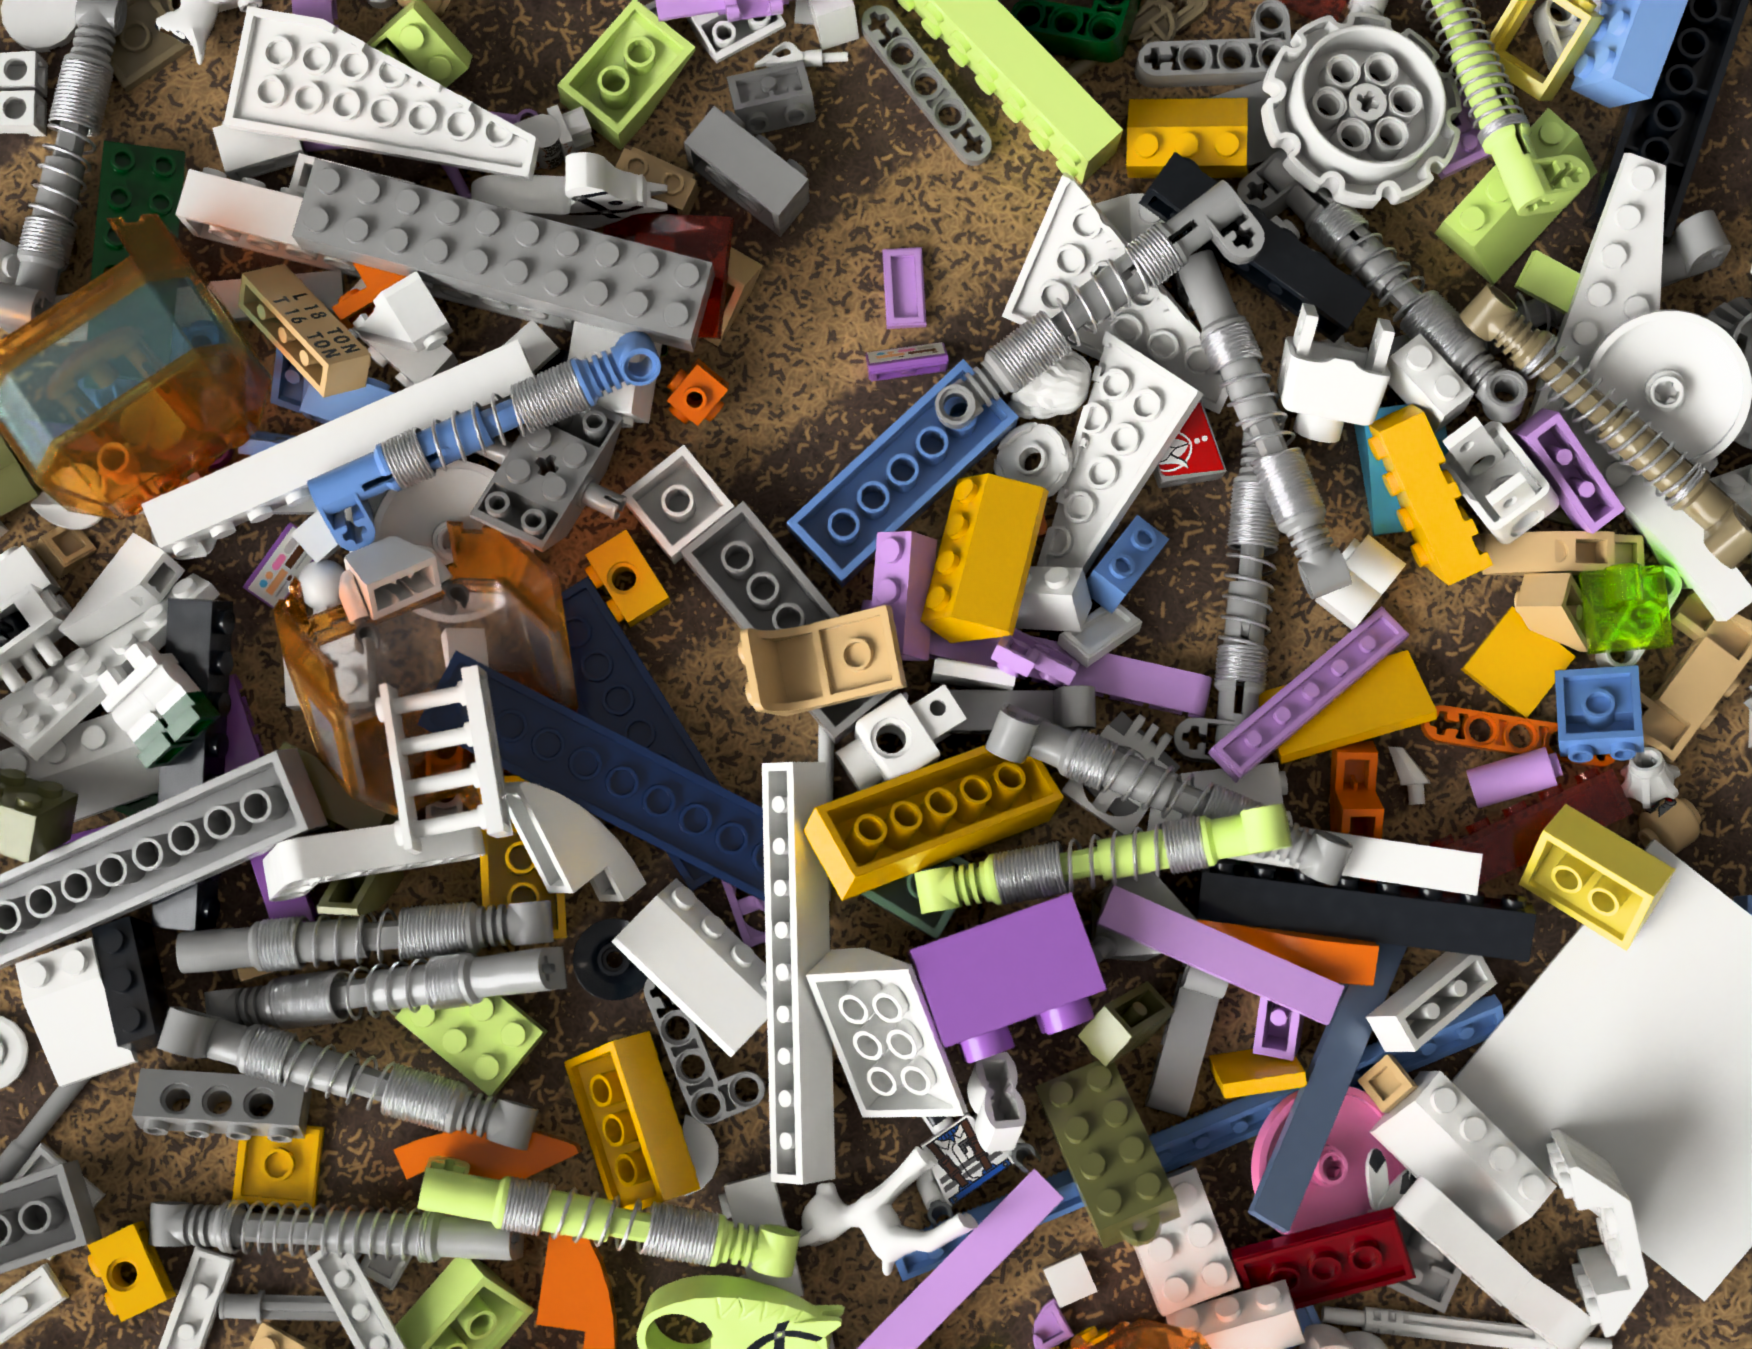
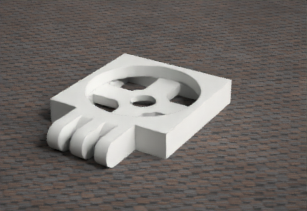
M1141 714L1136 717L1124 736L1108 724L1099 735V737L1102 736L1107 740L1110 739L1114 743L1117 742L1118 746L1123 747L1127 751L1134 749L1135 756L1140 757V759L1147 761L1150 757H1154L1155 765L1165 769L1168 768L1158 758L1173 736L1166 732L1161 736L1158 744H1154L1151 740L1159 727L1152 723L1144 736L1137 731L1144 725L1146 719ZM1069 779L1061 790L1062 794L1122 835L1131 834L1150 807L1148 806L1145 810H1142L1140 802L1128 798L1129 801L1138 806L1136 812L1126 816H1110L1106 811L1115 798H1121L1119 793L1109 789L1106 793L1100 791L1093 803H1091L1085 795L1083 784L1073 779Z

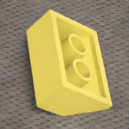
M1565 804L1543 829L1519 885L1627 951L1661 899L1676 869Z

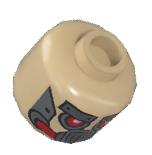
M1663 798L1654 803L1651 809H1646L1640 814L1638 820L1640 832H1638L1639 840L1646 848L1655 839L1675 855L1698 838L1700 833L1699 825L1701 824L1700 814L1695 806L1685 798Z

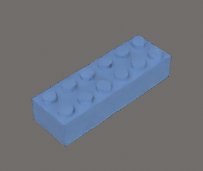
M964 359L786 522L787 531L841 588L875 558L877 532L904 531L1016 427L1019 416L1002 399L995 401L993 398L990 400L993 405L988 408L984 404L982 406L984 411L962 429L948 428L939 421L935 410V400L938 393L958 379L964 382L966 380L964 375L967 372L971 375L974 374L973 368ZM952 397L945 403L944 410L949 416L959 417L966 412L968 405L964 399Z

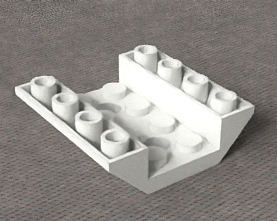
M1559 1128L1552 1129L1550 1131L1553 1142L1546 1144L1550 1167L1553 1168L1555 1178L1558 1179L1565 1199L1572 1198L1578 1211L1597 1208L1598 1213L1601 1214V1217L1596 1218L1600 1240L1604 1244L1576 1249L1579 1263L1571 1265L1576 1287L1579 1289L1581 1299L1584 1300L1592 1325L1600 1324L1604 1336L1611 1337L1616 1334L1649 1286L1631 1201L1608 1160Z

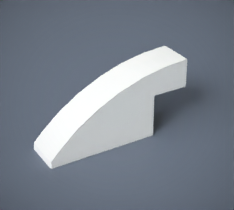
M1634 475L1625 484L1613 490L1626 509L1622 513L1638 535H1644V543L1660 565L1674 568L1682 579V589H1693L1716 621H1727L1752 603V586L1738 568L1730 569L1713 556L1704 544V529L1684 511H1675L1665 504L1664 499L1666 496L1657 497L1654 485L1645 486L1643 484V475Z
M526 781L505 782L510 818L548 893H575L590 881L600 902L626 901L647 884L634 860L619 840L601 821L582 806L560 793Z

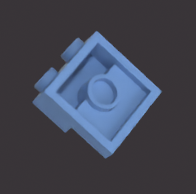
M1638 665L1555 670L1560 757L1568 756V759L1572 762L1584 763L1592 760L1593 755L1610 754L1613 759L1624 761L1634 758L1638 752H1644Z

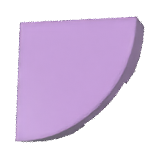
M1053 1297L1043 1305L1037 1319L1035 1318L1036 1321L1033 1324L1034 1333L1032 1331L1035 1349H1051L1074 1336Z

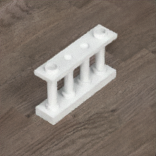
M478 665L461 668L463 680L458 681L457 686L398 697L397 689L388 683L378 684L380 697L375 698V708L379 721L385 724L399 820L394 822L395 836L399 846L403 845L404 851L414 855L423 853L421 837L480 826L482 830L487 829V834L494 838L513 835L487 672ZM461 702L462 706L467 705L469 721L464 722V727L405 738L401 714ZM466 743L469 747L473 746L476 762L471 763L470 768L411 779L408 755ZM473 784L475 788H480L482 804L477 805V809L418 821L414 796Z

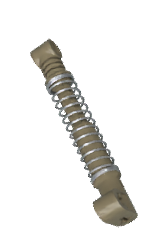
M1487 284L1459 314L1463 323L1485 341H1492L1495 338L1494 345L1497 348L1501 345L1504 346L1502 352L1505 355L1509 352L1512 353L1509 359L1513 361V369L1518 374H1521L1525 380L1533 379L1538 375L1537 391L1544 390L1549 386L1552 387L1548 394V401H1555L1563 397L1560 411L1566 412L1574 407L1575 410L1572 414L1573 423L1587 418L1584 425V433H1590L1599 429L1595 439L1596 443L1601 444L1605 442L1608 445V454L1618 453L1620 455L1619 463L1632 466L1631 474L1633 476L1643 475V484L1645 486L1654 485L1657 497L1666 496L1664 499L1665 504L1675 511H1684L1704 529L1703 541L1705 546L1722 564L1730 569H1734L1752 552V516L1710 480V472L1706 470V467H1703L1700 462L1694 464L1686 459L1687 451L1680 454L1673 448L1676 441L1668 443L1661 437L1664 433L1663 430L1655 432L1649 426L1652 423L1651 420L1644 422L1637 416L1639 409H1636L1634 412L1625 405L1627 398L1623 399L1618 405L1614 404L1609 397L1615 392V388H1612L1606 395L1598 390L1597 387L1603 381V377H1600L1594 384L1590 383L1585 376L1590 372L1591 367H1587L1582 374L1572 366L1579 360V356H1576L1570 363L1565 361L1561 355L1567 349V346H1563L1556 353L1555 345L1558 337H1555L1548 330L1540 331L1538 328H1535L1532 331L1533 324L1530 321L1524 324L1525 317L1522 314L1518 317L1515 316L1518 308L1512 300L1494 285ZM1542 380H1544L1546 384L1539 387ZM1556 391L1558 395L1551 398L1553 392ZM1566 401L1571 404V405H1569L1568 407H1566V408L1563 409V407H1564ZM1578 411H1579V412L1582 414V416L1579 417V418H1577V419H1575V417H1576V415H1577V413H1578ZM1590 422L1595 425L1594 427L1587 430Z

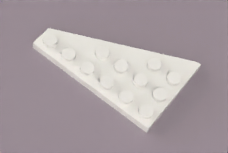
M1064 172L1002 314V317L1022 326L1023 323H1026V320L1029 321V318H1032L1033 315L1036 316L1039 310L1044 311L1051 319L1062 310L1056 302V297L1060 298L1066 306L1077 300L1073 285H1077L1080 288L1092 278L1090 272H1094L1097 275L1109 266L1107 259H1111L1114 262L1125 253L1124 246L1128 244L1074 177ZM1136 269L1131 271L1133 275L1137 273ZM1161 283L1160 286L1157 285V288L1149 286L1148 295L1139 293L1131 299L1132 304L1130 308L1122 306L1115 311L1113 321L1105 319L1100 324H1097L1096 334H1092L1082 327L1077 330L1080 336V346L1076 347L1070 344L1071 348L1100 360L1104 349L1102 341L1105 331H1108L1203 393L1204 395L1201 398L1203 406L1220 414L1228 397L1226 387H1219L1223 383L1221 375L1213 374L1212 367L1202 348L1203 345H1201L1199 338L1200 329ZM1091 320L1087 324H1085L1090 329L1094 330L1093 323ZM1074 333L1068 337L1073 342L1077 343Z

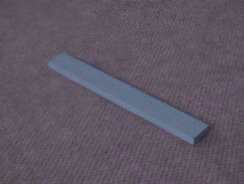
M1377 943L1379 945L1374 986L1343 984L1345 987L1329 1025H1326L1306 1072L1307 1085L1301 1087L1297 1093L1247 1212L1282 1233L1290 1231L1373 1029L1366 1016L1385 1001L1407 946Z

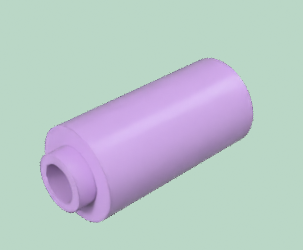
M1546 747L1466 770L1478 809L1558 786L1556 777L1563 776L1556 752L1548 754Z

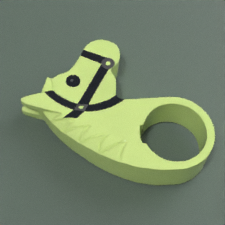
M727 1275L686 1277L658 1288L649 1297L638 1328L637 1343L639 1349H829L832 1332L841 1326L842 1319L840 1316L844 1313L845 1307L842 1305H813L784 1289L741 1277ZM668 1314L685 1315L699 1323L704 1322L711 1330L712 1336L700 1343H680L664 1335L657 1327L655 1319Z

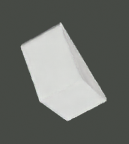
M807 0L822 50L859 39L853 0Z

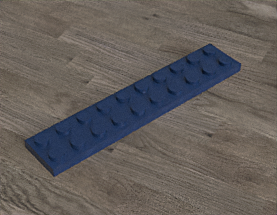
M458 651L454 652L435 690L457 686V682L463 680L461 668L478 665L487 672L503 769L530 783L560 793L582 806L589 813L765 902L762 807ZM461 702L425 709L417 725L432 733L464 727V722L469 721L467 705L462 706ZM467 743L458 745L474 754L473 746L469 747Z

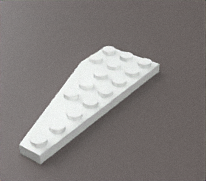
M247 6L224 125L229 128L533 181L540 140L537 137L490 113L465 97L454 93L438 82L391 56L380 52L324 19Z
M1624 153L1580 271V277L1568 313H1565L1557 334L1558 341L1555 345V352L1557 353L1563 346H1567L1561 357L1568 363L1576 356H1579V360L1572 367L1580 374L1587 368L1588 362L1599 343L1614 328L1642 313L1660 310L1666 165L1632 153ZM1542 380L1539 387L1545 385L1546 382ZM1549 386L1544 390L1536 391L1526 420L1542 408L1559 412L1612 490L1625 484L1633 476L1631 474L1632 467L1626 464L1621 465L1618 459L1608 454L1601 444L1596 443V437L1593 432L1584 433V425L1587 418L1573 423L1572 414L1575 410L1574 407L1566 412L1560 411L1563 397L1555 401H1548V394L1552 387ZM1554 391L1551 398L1558 395V393ZM1566 401V403H1565L1563 409L1566 408V407H1568V406L1571 405V404ZM1578 411V413H1577L1575 419H1577V418H1579V417L1582 416V414H1581L1579 411Z

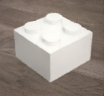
M684 444L621 494L627 497L626 506L673 564H676L683 558L680 552L683 548L735 508Z

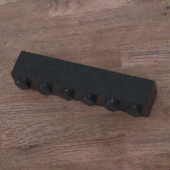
M1174 152L1139 204L1164 222H1167L1219 181H1215L1201 171L1193 160L1182 157ZM1243 201L1264 230L1265 241L1258 256L1247 264L1238 265L1227 260L1211 239L1201 248L1203 250H1212L1217 260L1298 318L1302 303L1315 305L1319 316L1316 330L1335 343L1350 327L1372 292L1367 290L1358 278L1345 274L1331 264L1327 256L1321 252L1313 251L1300 242L1291 230L1281 228L1272 222L1260 208ZM1241 217L1220 231V234L1225 237L1234 230L1237 235L1234 245L1237 248L1240 245H1245L1249 249L1248 244L1251 237L1248 234L1244 237H1240L1237 234L1239 226L1244 222ZM1190 226L1181 234H1183L1184 236L1187 235L1189 232L1193 230L1192 227Z

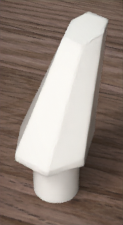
M1388 747L1400 779V785H1407L1409 805L1425 804L1424 784H1430V780L1403 747Z

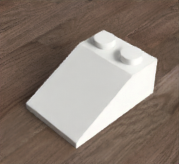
M88 938L15 963L23 1003L59 1087H65L138 1062L135 1051L117 1047L93 938Z

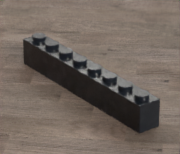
M168 598L165 654L172 653L179 662L178 665L189 675L221 716L197 739H192V743L168 766L159 767L158 803L224 774L225 756L229 749V739L226 733L227 715L231 709L229 676L233 668V656L231 654V638L235 628L233 601ZM222 872L153 902L151 927L185 931H200L216 927L217 918L220 914L218 885Z
M1228 858L1219 859L1215 866H1209L1208 869L1206 867L1204 870L1201 868L1196 903V919L1525 962L1530 960L1537 916L1532 903L1527 902L1525 897L1519 895L1504 894L1501 899L1485 897V893L1478 891L1477 895L1459 894L1423 887H1404L1402 884L1377 881L1376 883L1360 881V878L1342 875L1338 884L1334 886L1312 879L1299 871V869H1294L1293 873L1278 871L1275 865L1254 863L1252 867L1238 866L1236 861Z

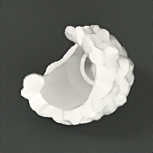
M1072 350L1068 355L1062 357V360L1055 362V365L1049 367V370L1042 372V375L1039 374V377L1029 382V385L1026 384V387H1023L1022 390L1020 389L1017 393H1012L1011 401L1007 405L1019 417L1029 420L1033 418L1044 420L1057 415L1071 414L1080 408L1088 397L1092 377L1091 367L1083 356Z

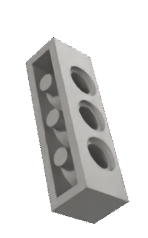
M141 1068L132 1117L140 1129L151 1135L162 1136L167 1135L168 1131H183L186 1135L195 1138H207L210 1136V1133L226 1134L228 1138L244 1141L250 1140L251 1136H266L273 1142L289 1143L292 1142L293 1138L305 1139L312 1090L309 1088L308 1092L305 1093L304 1086L289 1081L288 1085L284 1087L283 1084L279 1086L278 1083L255 1079L254 1076L251 1078L250 1075L247 1076L246 1074ZM190 1099L189 1105L184 1110L172 1111L173 1105L177 1101ZM220 1102H232L231 1107L222 1114L213 1113L215 1106ZM260 1105H273L272 1110L267 1115H254L255 1110Z

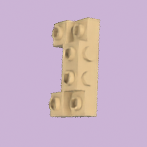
M1694 590L1690 591L1668 621L1692 639L1693 643L1651 699L1640 691L1644 747H1653L1659 750L1667 763L1676 760L1699 728L1704 730L1710 725L1718 713L1714 707L1722 696L1728 698L1737 689L1742 681L1738 675L1752 657V621L1739 614H1735L1727 621H1716Z

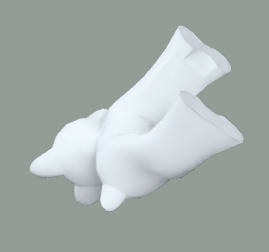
M916 1146L889 1178L850 1205L845 1204L841 1200L833 1182L818 1184L816 1195L805 1206L801 1217L803 1229L799 1231L801 1235L798 1247L808 1245L816 1247L835 1240L851 1227H858L862 1230L874 1253L882 1260L884 1275L889 1276L895 1261L917 1250L927 1253L933 1252L979 1226L974 1217L966 1212L964 1214L959 1212L937 1227L927 1231L910 1228L901 1224L898 1214L892 1207V1203L916 1179L938 1163L929 1148L924 1147L921 1149Z

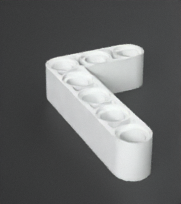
M394 824L298 837L279 842L263 859L269 901H285L305 896L318 883L480 858V855L481 857L486 855L481 827L477 826L421 837L423 853L415 855L404 851L403 845L399 846L395 836Z
M1422 1176L1416 1179L1393 1208L1498 1305L1504 1306L1509 1310L1508 1313L1557 1349H1579L1598 1325H1592L1588 1314L1530 1274L1445 1194Z

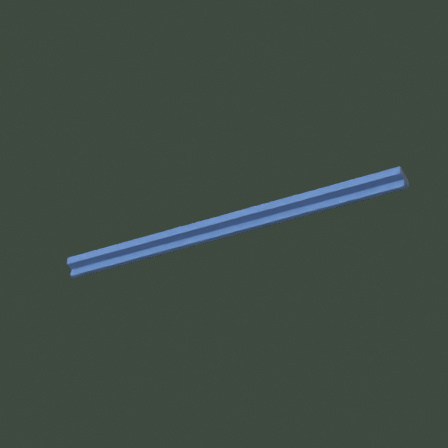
M1495 994L1480 998L1416 1052H1385L1379 1040L1368 1044L1362 1054L1350 1087L1365 1091L1357 1080L1386 1054L1393 1055L1408 1073L1485 1041L1504 1019L1502 1004ZM1300 1088L1242 1096L1240 1099L1237 1098L1236 1101L1232 1100L1231 1103L1228 1102L1213 1108V1110L1194 1116V1118L1180 1122V1124L1171 1125L1170 1128L1165 1130L1162 1129L1161 1132L1157 1131L1156 1134L1148 1135L1165 1173L1258 1135L1265 1119L1276 1105ZM1068 1169L1066 1171L1063 1170L1061 1173L1058 1172L1057 1175L1053 1174L1052 1177L1048 1176L1046 1179L1064 1200L1039 1225L1085 1207ZM1008 1194L971 1210L968 1209L966 1213L972 1215L979 1225ZM932 1225L925 1227L923 1231L933 1229ZM973 1230L933 1252L927 1253L917 1250L895 1261L902 1281L904 1282L937 1268Z

